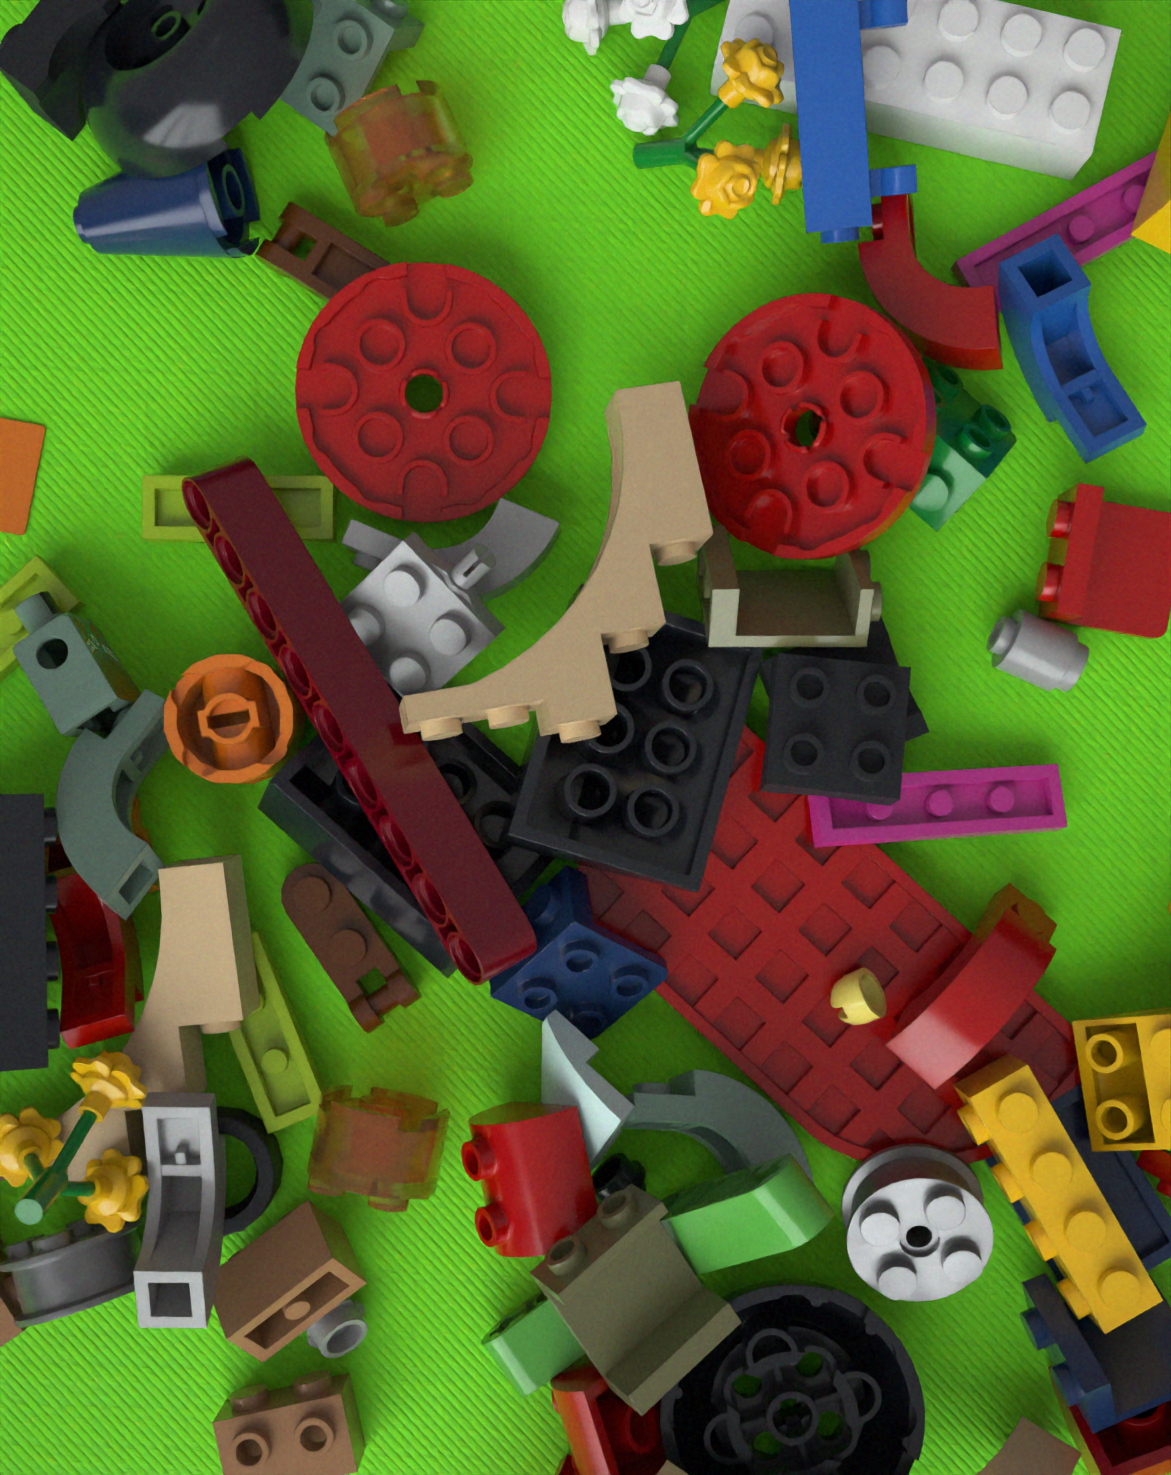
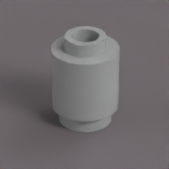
M1023 609L1015 611L1010 618L1004 615L1001 616L994 625L986 646L988 651L993 652L991 662L993 667L1046 691H1052L1054 688L1064 692L1069 691L1080 678L1089 655L1088 646L1078 642L1076 633Z

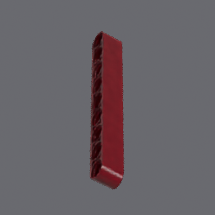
M242 455L185 477L181 485L182 495L193 522L460 973L475 986L481 985L532 955L537 949V940L527 916L417 732L404 734L399 712V702L257 465L248 456Z

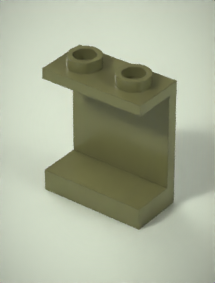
M712 525L713 535L698 550L696 584L708 647H867L870 621H879L882 610L881 585L879 582L871 581L870 555L868 550H860L859 548L836 556L834 570H735L725 525Z
M631 1183L624 1190L617 1191L605 1198L597 1208L596 1214L573 1235L566 1236L554 1243L547 1251L544 1260L530 1272V1275L609 1388L638 1414L643 1416L725 1339L741 1321L727 1301L701 1284L659 1221L668 1213L662 1201Z

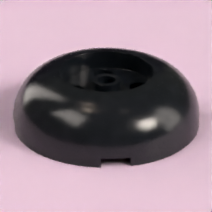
M121 0L110 16L104 21L93 40L85 63L82 80V99L85 116L89 128L101 149L124 172L139 178L156 179L191 170L229 148L223 136L251 111L260 120L278 100L296 73L306 52L312 32L314 16L312 0Z
M801 1279L763 1281L748 1285L723 1297L722 1299L731 1305L741 1323L660 1399V1426L666 1459L689 1475H909L914 1460L917 1459L919 1461L925 1431L923 1393L913 1362L902 1342L891 1327L864 1302L849 1293L815 1281ZM806 1353H819L822 1361L817 1371L805 1374L796 1369L795 1365L799 1363ZM742 1374L760 1377L761 1380L756 1391L749 1394L738 1392L734 1388L733 1382ZM795 1398L796 1404L788 1409L781 1408L782 1401ZM826 1411L835 1412L841 1417L837 1428L829 1436L822 1435L816 1431L819 1424V1415ZM769 1431L775 1439L781 1442L776 1453L768 1454L753 1448L754 1440L760 1433Z

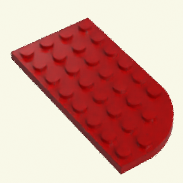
M745 724L698 893L582 865L576 868V870L587 875L593 922L665 959L668 977L654 990L810 1135L829 1148L851 1158L864 1161L882 1149L908 1143L929 1144L946 1149L960 1157L967 1164L993 1156L987 1144L980 1147L975 1145L974 1140L962 1123L957 1110L965 1105L953 1085L1008 1053L1029 1066L1054 1111L1065 1100L1063 1094L1081 1082L1072 1025L1034 990L1030 992L1021 1006L997 1034L967 1064L936 1089H933L885 1046L906 1006L943 974L960 954L973 934L874 843L814 847L808 795L760 791L765 743ZM861 968H867L875 975L883 989L887 1004L886 1014L884 1017L860 1025H852L841 1021L838 1013L842 1007L834 1008L831 1006V990L834 984L844 975Z

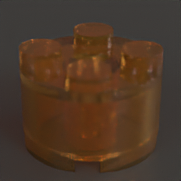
M416 80L420 90L417 93L402 96L398 85L395 84L359 99L344 109L333 120L338 133L333 136L326 132L324 135L325 144L356 213L369 218L382 217L386 227H395L409 222L419 214L418 205L437 196L449 198L467 190L474 182L469 171L473 164V158L441 86L431 80Z
M335 1085L324 1088L321 1091L307 1166L309 1174L307 1187L309 1190L327 1196H343L347 1192L369 1196V1206L386 1212L407 1211L409 1199H428L430 1195L436 1192L450 1118V1111L448 1109L437 1112L438 1102L412 1093L388 1088L372 1087L370 1095H364L360 1098L351 1097L353 1085Z

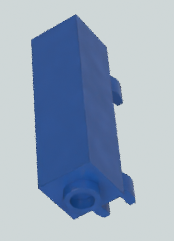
M789 0L806 233L820 231L821 243L860 239L859 227L872 226L871 197L917 192L916 165L914 164L869 170L860 31L906 26L908 23L907 0Z

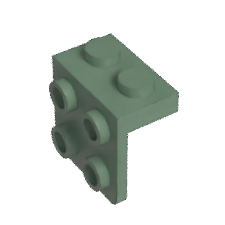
M312 0L314 16L310 40L296 73L279 99L333 137L349 133L388 52L414 47L425 26L424 23L408 13L410 4L406 0Z

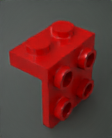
M1077 483L1058 495V498H1055L1050 506L1046 522V536L1051 537L1047 562H1043L1036 581L1035 597L1036 600H1040L1038 617L1050 622L1147 639H1155L1164 635L1167 631L1171 609V513L1102 501L1104 487Z

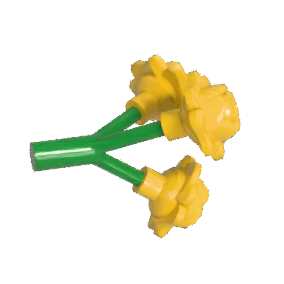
M735 38L732 42L727 40L722 43L720 49L725 59L722 67L728 79L718 89L719 98L681 138L637 143L633 149V161L639 169L685 164L695 170L697 177L691 185L690 193L694 198L700 200L698 209L704 216L720 214L728 220L733 219L738 213V209L748 207L753 203L760 175L765 187L770 188L772 192V205H779L784 197L785 190H799L802 187L800 142L792 139L790 124L783 123L781 133L776 139L773 138L765 149L753 148V146L746 143L734 146L729 141L723 139L717 142L714 149L700 148L696 143L729 107L736 109L746 98L755 100L765 108L770 107L773 103L776 105L780 104L784 100L779 86L781 77L784 74V64L778 60L777 51L770 44L762 43L758 38L751 39L747 43L740 38Z
M103 1050L95 1058L77 1057L72 1063L74 1069L70 1073L71 1078L81 1085L86 1096L78 1108L81 1117L65 1144L57 1138L61 1131L59 1121L54 1118L43 1117L33 1106L23 1107L17 1117L11 1112L0 1114V1176H3L13 1187L23 1185L28 1175L34 1180V1183L15 1207V1214L22 1223L28 1225L38 1223L58 1196H77L79 1203L88 1205L84 1213L85 1221L88 1224H102L109 1232L113 1233L121 1231L125 1221L134 1222L141 1215V1202L149 1189L150 1182L146 1176L140 1175L142 1170L140 1157H125L118 1149L108 1148L104 1151L102 1159H92L86 1164V1176L81 1181H68V1175L66 1174L67 1168L94 1122H102L110 1108L118 1110L124 1107L142 1108L145 1101L144 1097L148 1092L147 1088L139 1082L142 1073L141 1068L133 1064L128 1055L119 1051L109 1053L107 1050Z

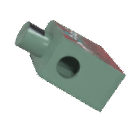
M48 591L40 592L27 598L16 607L15 613L29 635L14 645V655L62 735L79 737L84 728H87L102 738L106 737L112 732L113 724L119 713L127 706L133 705L142 692L100 631L90 620L70 612L62 613Z

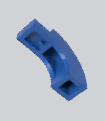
M1056 233L1000 262L998 288L1007 333L1024 378L1047 421L1051 423L1058 420L1085 464L1141 436L1147 424L1107 364L1092 329L1088 309L1091 283L1059 234Z

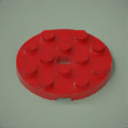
M402 262L381 267L360 276L335 294L322 308L310 326L298 356L295 384L296 413L303 439L310 454L322 472L341 492L363 507L389 518L413 522H442L471 515L486 508L510 491L526 474L537 457L548 430L552 402V378L545 348L538 332L521 307L505 291L479 274L459 266L447 263L444 265L427 262ZM421 375L435 378L443 389V399L439 407L427 413L418 412L411 408L406 401L405 395L409 382Z
M802 293L771 301L752 311L736 323L712 350L703 366L708 368V371L701 385L696 404L690 403L688 420L707 507L721 525H725L726 530L741 542H747L777 557L808 560L825 559L859 549L884 533L900 518L919 491L926 476L933 454L937 423L935 397L928 370L918 350L900 327L882 313L860 302L832 294ZM813 410L818 416L822 417L823 421L820 422L819 434L812 442L813 446H803L796 437V424L801 415L806 411Z

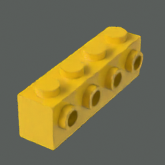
M1008 1053L955 1083L953 1086L965 1105L957 1110L962 1123L978 1146L986 1142L998 1164L992 1166L990 1170L1009 1202L1012 1204L1019 1200L1031 1221L1023 1225V1228L1044 1262L1051 1258L1055 1261L1064 1277L1056 1285L1074 1316L1078 1320L1088 1316L1106 1334L1162 1302L1161 1295L1029 1066Z

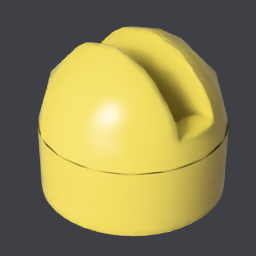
M861 968L844 975L834 984L831 990V1006L834 1008L842 1007L838 1013L841 1021L852 1025H860L884 1017L886 1014L887 1004L883 989L875 975L867 968Z

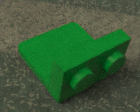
M922 358L928 370L935 397L936 436L926 476L908 507L937 532L985 482L1017 440L1010 431L1011 425L1007 418L993 406L988 404L981 405L965 391L961 378L953 369L945 364L934 363L927 358Z

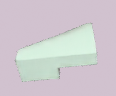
M555 1009L542 1023L541 1103L577 1106L590 1171H592L621 1133L620 1127L635 1106L589 1066L599 1048Z

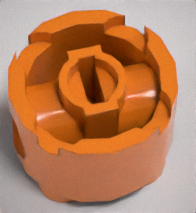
M216 654L193 663L181 675L183 677L177 682L175 689L170 690L164 704V733L173 755L193 773L213 783H258L275 776L301 751V743L305 736L306 711L281 670L243 654Z

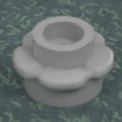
M348 1297L306 1329L309 1345L319 1348L322 1355L327 1358L340 1357L355 1349L363 1341L368 1330V1326L363 1319L365 1308L359 1301L353 1302Z

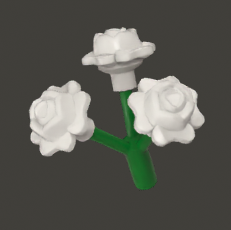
M565 0L563 2L562 19L565 25V34L571 40L583 42L589 56L596 55L601 38L605 36L608 27L612 25L632 22L631 33L635 38L643 39L653 35L661 40H667L657 63L648 66L643 79L625 77L624 81L615 79L610 85L614 93L612 102L618 106L617 118L621 119L624 126L631 131H642L644 135L649 136L654 135L658 129H664L665 126L677 127L680 119L676 112L679 106L665 91L671 79L668 69L692 18L725 0Z

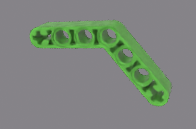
M789 1153L674 1192L661 1200L668 1213L659 1221L695 1275H700L797 1248L823 1230L831 1221L835 1212L793 1155ZM542 1290L500 1320L488 1331L481 1341L520 1397L533 1393L586 1354Z

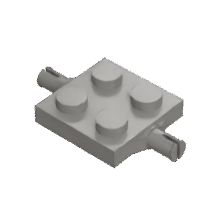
M413 532L340 603L384 679L402 698L407 695L439 690L504 630L503 624L483 605L476 588L473 586L497 564L494 554L491 553L477 567H473V564L488 550L486 546L476 544L454 566L452 563L437 556Z

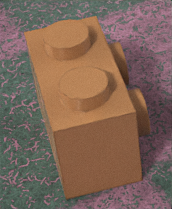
M306 1200L295 1210L284 1215L278 1223L244 1249L233 1254L227 1262L219 1267L213 1304L226 1340L258 1360L265 1362L364 1286L367 1281L342 1225L312 1202Z
M318 1370L295 1378L292 1381V1386L269 1391L266 1384H254L240 1388L229 1395V1400L224 1402L212 1422L223 1475H345L358 1471L366 1448L350 1373L331 1377L330 1371Z

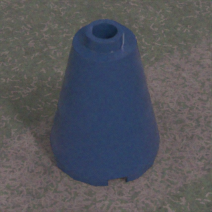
M227 148L219 155L191 170L165 178H139L121 170L83 190L79 195L78 205L73 210L74 225L80 239L84 243L90 244L99 254L241 258L253 255L259 246L260 237L249 239V222L260 220V211L254 181L246 158L240 148L231 150Z

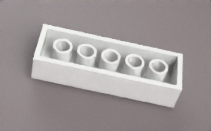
M730 0L714 63L709 94L719 96L718 89L728 79L722 67L725 60L720 49L722 43L727 40L732 42L735 38H740L747 43L751 39L758 38L762 43L770 44L777 51L778 60L785 67L779 85L784 100L777 105L773 103L768 108L797 115L789 0ZM907 0L908 23L906 26L860 31L867 132L1067 180H1072L1092 155L1121 29L999 0ZM746 98L743 101L745 103L762 106L755 100H750Z

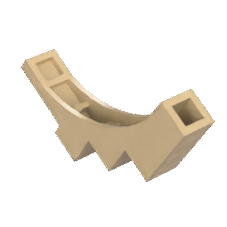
M680 381L615 390L604 411L611 451V496L608 519L598 555L584 586L570 608L532 647L506 666L475 683L403 696L399 712L404 734L421 731L423 741L439 740L463 733L462 723L488 719L490 729L505 728L528 722L530 720L528 712L535 710L540 736L559 733L561 743H571L601 735L599 725H605L617 714L603 645L608 644L610 653L629 652L648 646V637H652L666 623L652 558H656L657 565L659 566L687 562L696 557L695 551H698L713 535Z
M241 854L178 860L158 869L162 919L160 948L154 979L142 1015L121 1052L128 1055L132 1063L141 1068L142 1073L139 1082L147 1088L148 1092L202 1093L208 1087L199 1024H201L202 1033L205 1034L232 1031L240 1028L241 1020H244L260 1007ZM84 1098L54 1118L61 1124V1131L57 1138L64 1144L81 1117L78 1108ZM124 1107L119 1110L110 1108L102 1122H94L66 1170L69 1181H81L86 1176V1164L92 1159H102L104 1151L108 1148L118 1149L125 1157H140L142 1161L140 1175L147 1177L148 1168L142 1108ZM0 1176V1182L5 1180L3 1176Z

